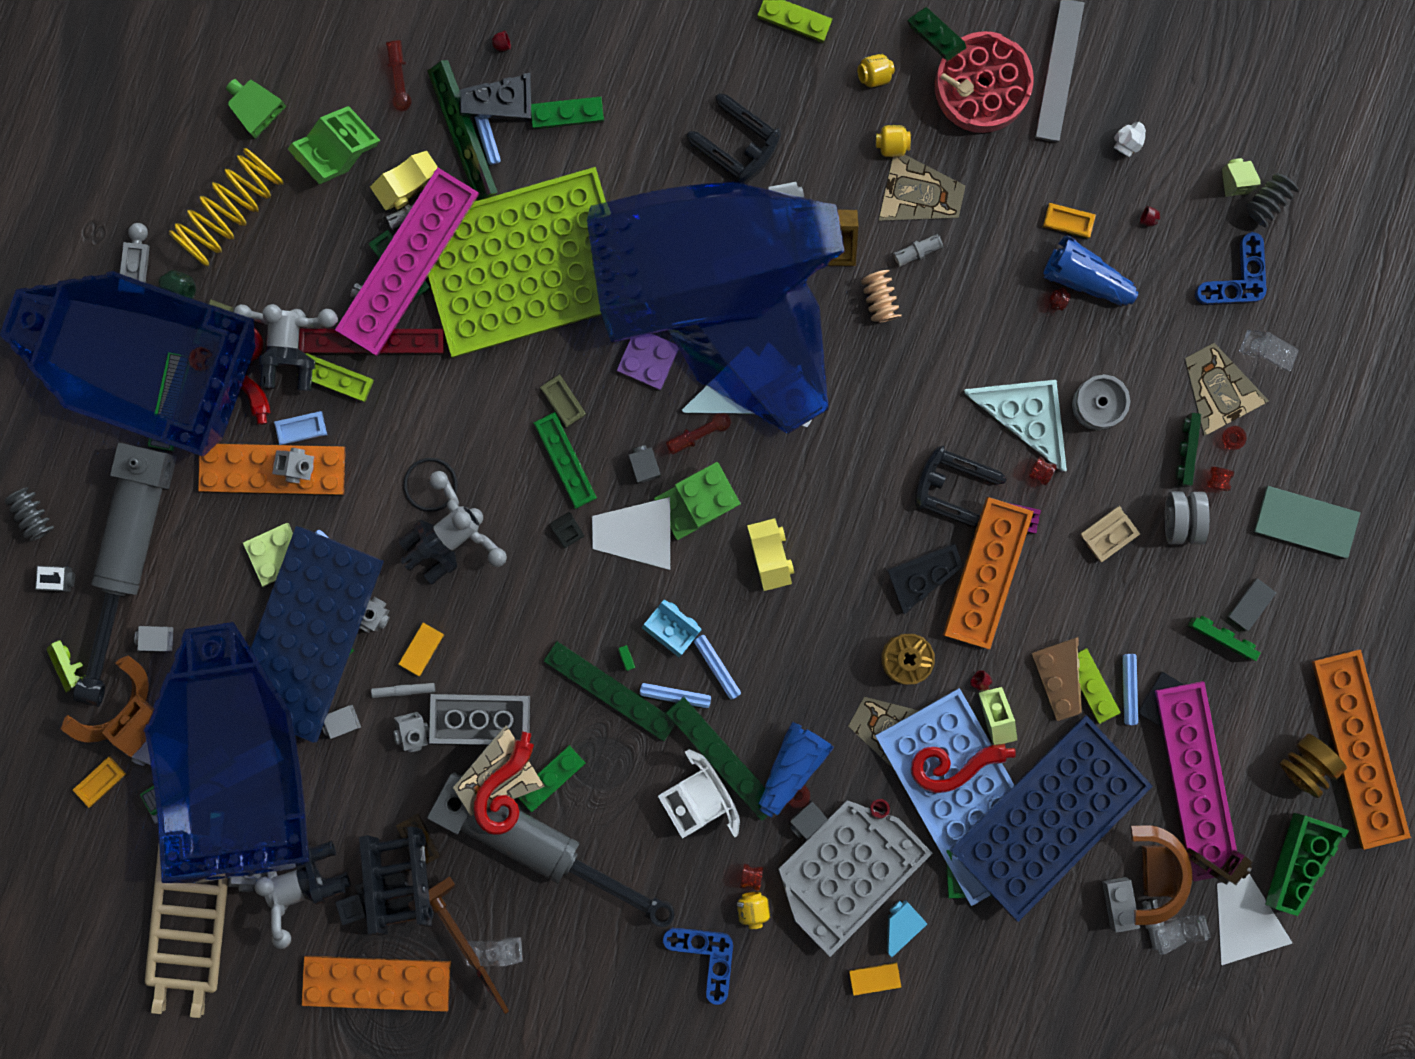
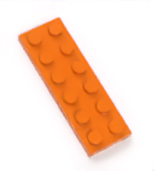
M200 443L199 492L344 495L345 447ZM291 448L305 450V455L314 456L313 472L311 473L310 480L300 479V484L286 482L285 476L272 474L276 450L290 451Z
M986 497L943 635L987 649L991 648L1034 511Z
M305 956L302 1006L448 1011L451 961Z

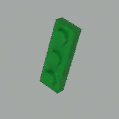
M601 96L531 104L534 130L604 122Z
M1204 616L1191 618L1188 627L1250 661H1257L1261 652L1255 650V644L1245 639L1242 642L1235 639V633L1223 627L1221 630L1212 626L1214 622Z
M569 745L537 774L544 787L518 798L533 812L586 762Z

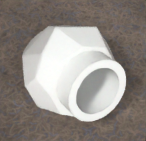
M1135 122L1132 125L1124 126L1114 137L1117 142L1114 148L1128 157L1133 152L1140 151L1145 140L1146 129L1144 125L1140 122Z

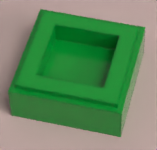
M628 645L620 647L618 651L625 670L628 671L636 668Z

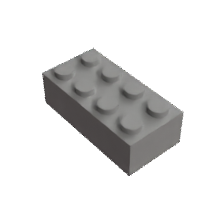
M431 694L429 743L490 744L505 725H507L515 740L520 741L522 731L529 733L530 696Z

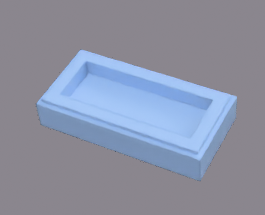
M322 411L274 422L279 445H287L327 435Z

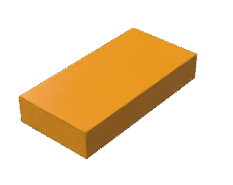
M1049 203L1043 227L1089 239L1096 215Z
M422 623L399 665L421 676L444 634L426 623Z
M108 757L79 783L73 791L90 808L117 784L126 773L111 757Z
M897 962L849 970L854 996L901 988Z

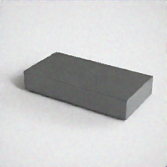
M1256 578L1227 617L1245 631H1249L1276 595V592Z

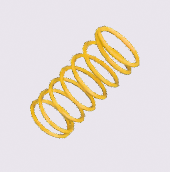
M243 148V152L254 163L241 155H237V160L263 191L230 169H225V175L250 204L222 185L212 182V188L238 218L207 197L200 196L202 205L225 231L193 210H187V215L211 244L182 224L175 223V229L180 236L174 231L169 230V235L206 267L209 266L208 260L184 232L216 253H222L221 247L197 219L227 239H234L231 230L209 205L237 224L246 226L244 217L222 192L250 211L259 212L257 204L236 179L266 199L271 198V194L250 167L273 183L284 185L283 180L247 148Z

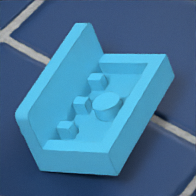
M666 600L661 602L642 626V629L679 658L701 631L695 620L686 617L675 604Z

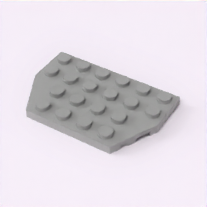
M847 800L778 871L795 922L831 957L925 862L932 852L899 818L887 815L883 819H875L871 816L870 808Z

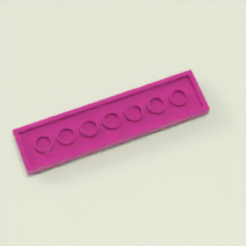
M437 167L335 330L378 356L479 193Z
M1201 681L1155 690L1185 849L1187 851L1188 848H1191L1221 869L1232 851H1237L1205 682ZM1190 860L1193 882L1215 878L1209 874L1210 868L1206 871Z

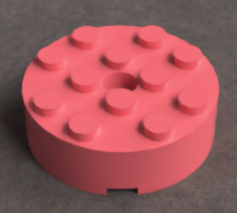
M995 32L971 33L961 38L966 44L967 48L949 61L942 58L935 77V94L941 110L955 125L971 132L988 133L1008 126L1021 114L1032 93L1033 69L1027 54L1016 42H1012L1008 38L1003 37L1002 34ZM945 73L960 84L968 79L974 85V91L967 97H962L956 88L941 79V76ZM986 78L990 85L987 87L983 86L978 82V79Z

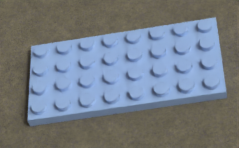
M960 688L878 733L875 737L969 904L972 906L987 898L990 894L953 854L951 861L946 850H949L1014 784L1001 763L983 767L968 782L953 791L933 793L919 787L913 780L910 769L914 756L920 750L926 747H938L943 749L951 760L949 771L943 776L936 777L933 775L932 770L940 765V761L936 757L928 758L924 762L923 770L930 779L945 780L954 776L978 751L991 746Z

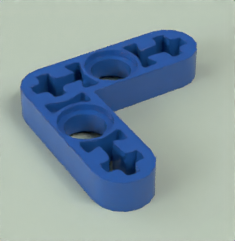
M1251 232L1240 241L1242 280L1202 283L1195 290V297L1199 303L1204 305L1255 303L1264 298L1267 288L1264 241L1261 235ZM1252 238L1253 242H1257V246L1253 248V255L1258 254V256L1247 258L1246 255L1251 254V246L1246 245V242ZM1255 261L1259 265L1257 274H1251L1247 270L1248 262ZM1253 285H1255L1257 290L1260 289V293L1256 297H1254L1253 293H1245L1243 295L1244 298H1241L1243 290H1249L1253 288ZM1217 286H1220L1219 294H1213L1208 299H1206L1205 295H1201L1205 287H1208V291L1213 292L1218 290ZM1227 286H1233L1236 289L1237 295L1235 298L1230 299L1226 297L1224 291Z
M684 928L668 929L663 937V943L668 950L710 955L706 988L707 999L715 1005L724 1003L728 997L733 952L732 938L722 932ZM672 933H677L678 938L685 939L684 933L689 934L687 939L688 948L683 947L684 942L680 941L676 942V946L671 945V941L667 940V937H671ZM695 935L704 937L705 945L702 948L697 949L692 946L691 939ZM708 936H713L712 942H720V938H725V942L729 943V947H725L724 951H720L719 946L712 945V950H707L709 945ZM723 962L726 965L727 970L723 975H716L713 972L712 968L715 963ZM711 978L716 980L726 979L725 984L720 982V991L724 992V995H720L719 999H714V995L710 994V991H714L716 981L711 982Z

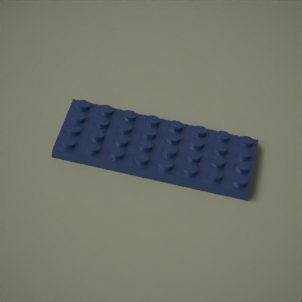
M296 526L230 707L310 742H317L384 561L303 527Z
M1086 715L986 812L949 851L1016 922H1019L1153 786Z

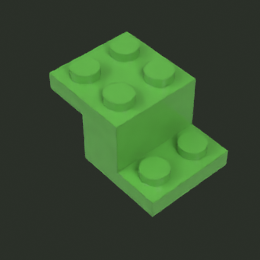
M347 106L320 117L307 137L291 143L288 150L311 174L312 178L319 184H322L348 172L363 152L376 147L380 139Z
M718 462L675 484L674 488L654 498L656 501L670 497V528L677 541L741 505Z

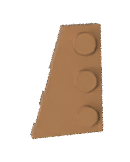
M1078 637L1032 653L1057 721L1082 713Z

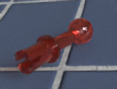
M401 40L386 42L389 64L387 66L393 67L396 88L393 105L399 111H406L410 108L412 99L405 90L402 66L406 65V62L403 59Z
M717 413L713 417L712 422L692 432L685 429L683 434L667 441L666 445L671 454H675L689 446L694 447V441L715 430L726 431L729 429L731 418L727 413Z

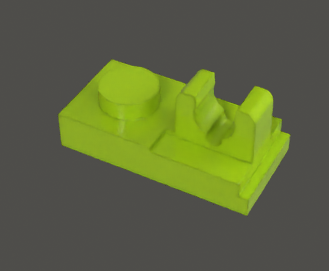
M60 640L52 643L46 650L65 692H69L76 686L77 681L82 678L77 675L75 676L74 673L76 669L81 668L83 665L81 662L70 665V652L65 645H62Z

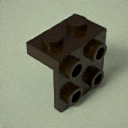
M1188 848L1186 851L1191 854L1189 859L1206 871L1210 868L1209 874L1225 885L1229 882L1237 885L1240 879L1246 878L1252 869L1250 865L1253 861L1236 850L1232 851L1221 869L1191 848Z

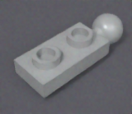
M134 223L128 230L132 243H123L118 290L144 293L150 246L142 244V241L147 238L148 230L145 225Z

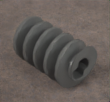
M1275 173L1272 176V180L1266 183V187H1262L1259 190V194L1253 197V201H1249L1246 204L1249 215L1259 225L1266 228L1268 223L1265 218L1271 221L1274 220V215L1271 212L1279 214L1281 209L1278 207V204L1284 207L1287 206L1284 198L1292 200L1294 196L1290 191L1299 192L1297 186L1285 175Z
M26 487L9 495L4 502L6 505H12L9 508L10 513H17L14 516V521L21 522L18 525L19 530H26L23 533V537L25 539L31 538L29 541H34L50 533L54 526H45L50 519L49 517H40L45 510H36V507L41 502H32L31 499L36 493H27L29 487Z

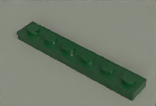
M441 60L427 70L469 184L472 189L479 193L476 201L490 198L498 193L470 117L459 116L460 90L449 61Z
M557 641L545 658L544 662L661 740L665 741L675 726L674 721L665 712Z
M683 696L666 711V714L760 820L763 821L768 815L759 810L761 805L758 803L765 787Z

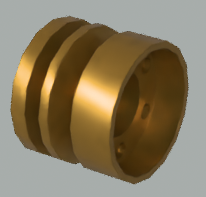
M900 634L891 638L885 644L881 653V665L885 674L891 680L900 684H917L924 681L931 674L935 664V654L931 645L923 637L915 634ZM905 653H907L908 655H914V658L912 659V665H910L909 663H903V661L905 660Z
M1307 733L1297 744V748L1302 756L1300 757L1290 752L1288 757L1294 764L1286 759H1283L1279 764L1296 786L1319 799L1323 792L1318 786L1326 790L1330 787L1324 776L1326 775L1331 779L1337 780L1347 769V766L1326 744Z

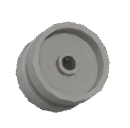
M1105 374L1093 376L1081 384L1074 393L1072 401L1073 413L1079 423L1088 429L1097 431L1109 429L1122 421L1128 413L1130 406L1129 391L1124 383L1114 376ZM1099 398H1101V402L1105 403L1104 406L1099 405Z
M1169 492L1165 504V534L1168 544H1183L1186 538L1190 544H1205L1210 522L1209 502L1206 493L1190 492L1188 497H1186L1184 492Z

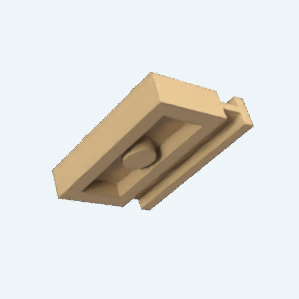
M1118 506L1079 535L1085 540L1087 546L1101 563L1139 536L1140 533L1127 515L1124 514L1122 508Z

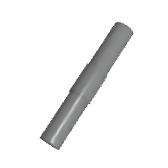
M435 683L372 688L371 693L372 698L435 692Z

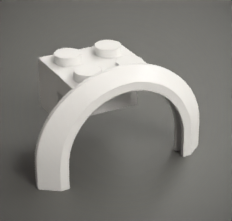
M690 749L685 751L691 764L695 763L701 770L658 795L679 834L684 838L726 812L729 819L727 825L733 836L737 837L740 825L739 815L721 779L703 755Z

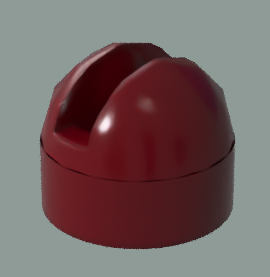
M506 31L494 35L492 45L496 50L507 51L511 49L510 39Z
M1146 206L1141 215L1140 223L1150 227L1157 225L1158 222L1155 219L1160 220L1161 218L1159 211L1153 207Z
M980 670L972 677L971 685L981 692L990 689L989 685H992V678L985 671Z
M876 799L870 805L871 816L875 819H883L889 814L890 806L883 799ZM873 807L878 810L884 811V814H881L877 811L874 812Z

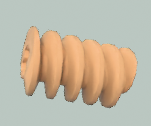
M890 270L869 274L861 280L863 285H869L863 290L865 294H871L866 298V302L874 303L868 308L869 312L876 313L871 317V321L883 323L902 317L901 315L894 314L899 305H891V302L897 299L896 296H889L894 287L886 286L887 283L892 281V278L884 277Z

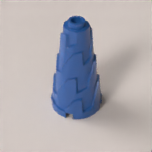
M1066 235L1060 240L1058 244L1063 246V248L1053 250L1043 273L1045 279L1055 281L1079 292L1083 291L1092 296L1106 299L1120 306L1122 304L1125 306L1128 304L1132 305L1135 302L1138 292L1132 281L1122 276L1114 268L1103 262L1100 257L1080 245L1075 239Z
M794 722L789 726L781 749L772 766L764 793L758 803L761 805L759 810L771 818L774 814L778 816L784 806L806 784L834 748V746H831L830 743L808 729H801L802 726Z

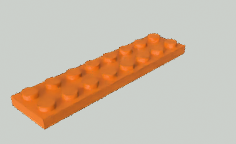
M1361 650L1312 661L1335 752L1347 766V769L1342 773V778L1361 849L1365 850L1411 838Z

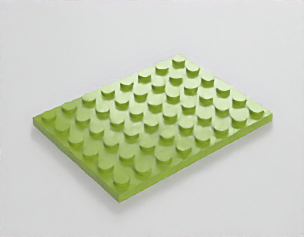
M596 167L474 202L428 275L452 358L636 305Z

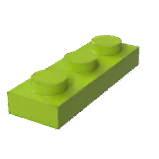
M763 0L757 17L824 43L832 23V18L785 0Z
M306 353V355L316 361L315 369L312 372V382L366 402L374 381L373 379Z
M1085 648L1078 652L1081 692L1097 723L1100 724L1121 712L1088 649Z

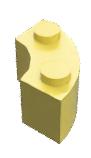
M427 151L411 155L399 166L383 173L370 188L385 210L393 207L400 209L409 202L410 198L423 191L437 169V165Z
M775 519L747 525L764 591L792 584L790 574H794L791 559L786 560L782 541H786L783 527L778 528Z

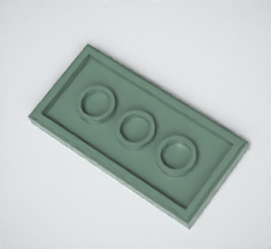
M1266 486L1254 533L1348 559L1361 512Z

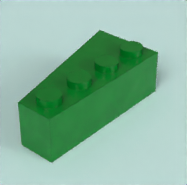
M1293 813L1265 905L1298 916L1312 894L1313 886L1318 878L1324 874L1325 866L1331 856L1334 857L1338 850L1337 846L1342 838L1346 837L1349 830L1302 814Z

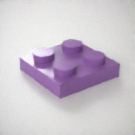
M636 327L617 372L661 390L680 346Z

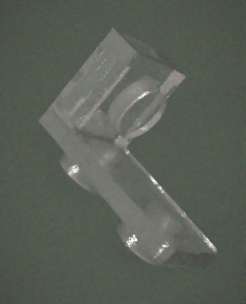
M1247 330L1239 352L1248 356L1263 357L1280 368L1291 371L1299 350L1267 331Z
M1204 915L1179 917L1154 931L1155 943L1160 955L1166 954L1185 943L1207 941L1211 938Z
M512 937L500 941H467L478 957L481 966H508L523 962L521 937ZM466 959L467 966H471Z

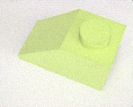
M1241 158L1228 161L1229 164L1222 168L1226 197L1250 194L1261 184L1251 161L1243 162Z
M999 687L980 692L979 698L993 745L1017 741L1015 719L1003 688Z

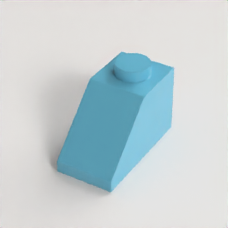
M906 900L903 903L898 901L889 910L891 914L888 916L887 952L891 957L927 925L926 921Z

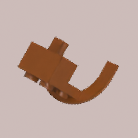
M128 655L118 659L116 662L129 675L132 682L131 697L124 709L114 719L104 724L92 726L81 724L67 715L64 718L61 730L75 740L82 742H98L108 739L113 745L132 757L165 720L146 701L149 683L145 670Z
M1131 826V841H1153L1162 844L1142 846L1144 895L1148 897L1168 896L1172 898L1165 905L1155 909L1134 910L1135 925L1162 923L1177 914L1189 896L1192 885L1191 862L1182 843L1170 832L1156 826Z

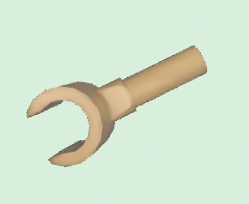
M945 73L941 76V79L956 88L962 97H967L974 91V85L968 79L960 84Z

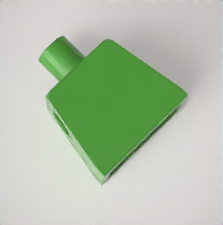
M234 79L226 87V90L233 96L228 105L255 139L287 107L280 98L253 80L248 81L243 86Z

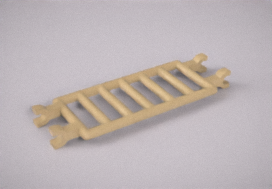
M176 807V809H172L171 832L163 831L159 836L145 984L155 987L151 1013L162 1014V1011L166 1010L167 988L194 991L190 1017L200 1018L201 1015H204L205 992L213 993L217 990L232 840L221 837L225 817L224 811H214V813H211L210 836L183 833L186 808ZM169 842L222 847L221 860L211 861L167 856ZM166 866L219 871L218 886L165 880ZM164 890L217 895L216 909L162 904ZM161 914L214 919L213 934L160 929ZM161 938L212 944L211 957L204 958L157 953L158 941ZM156 962L209 968L208 982L155 977Z

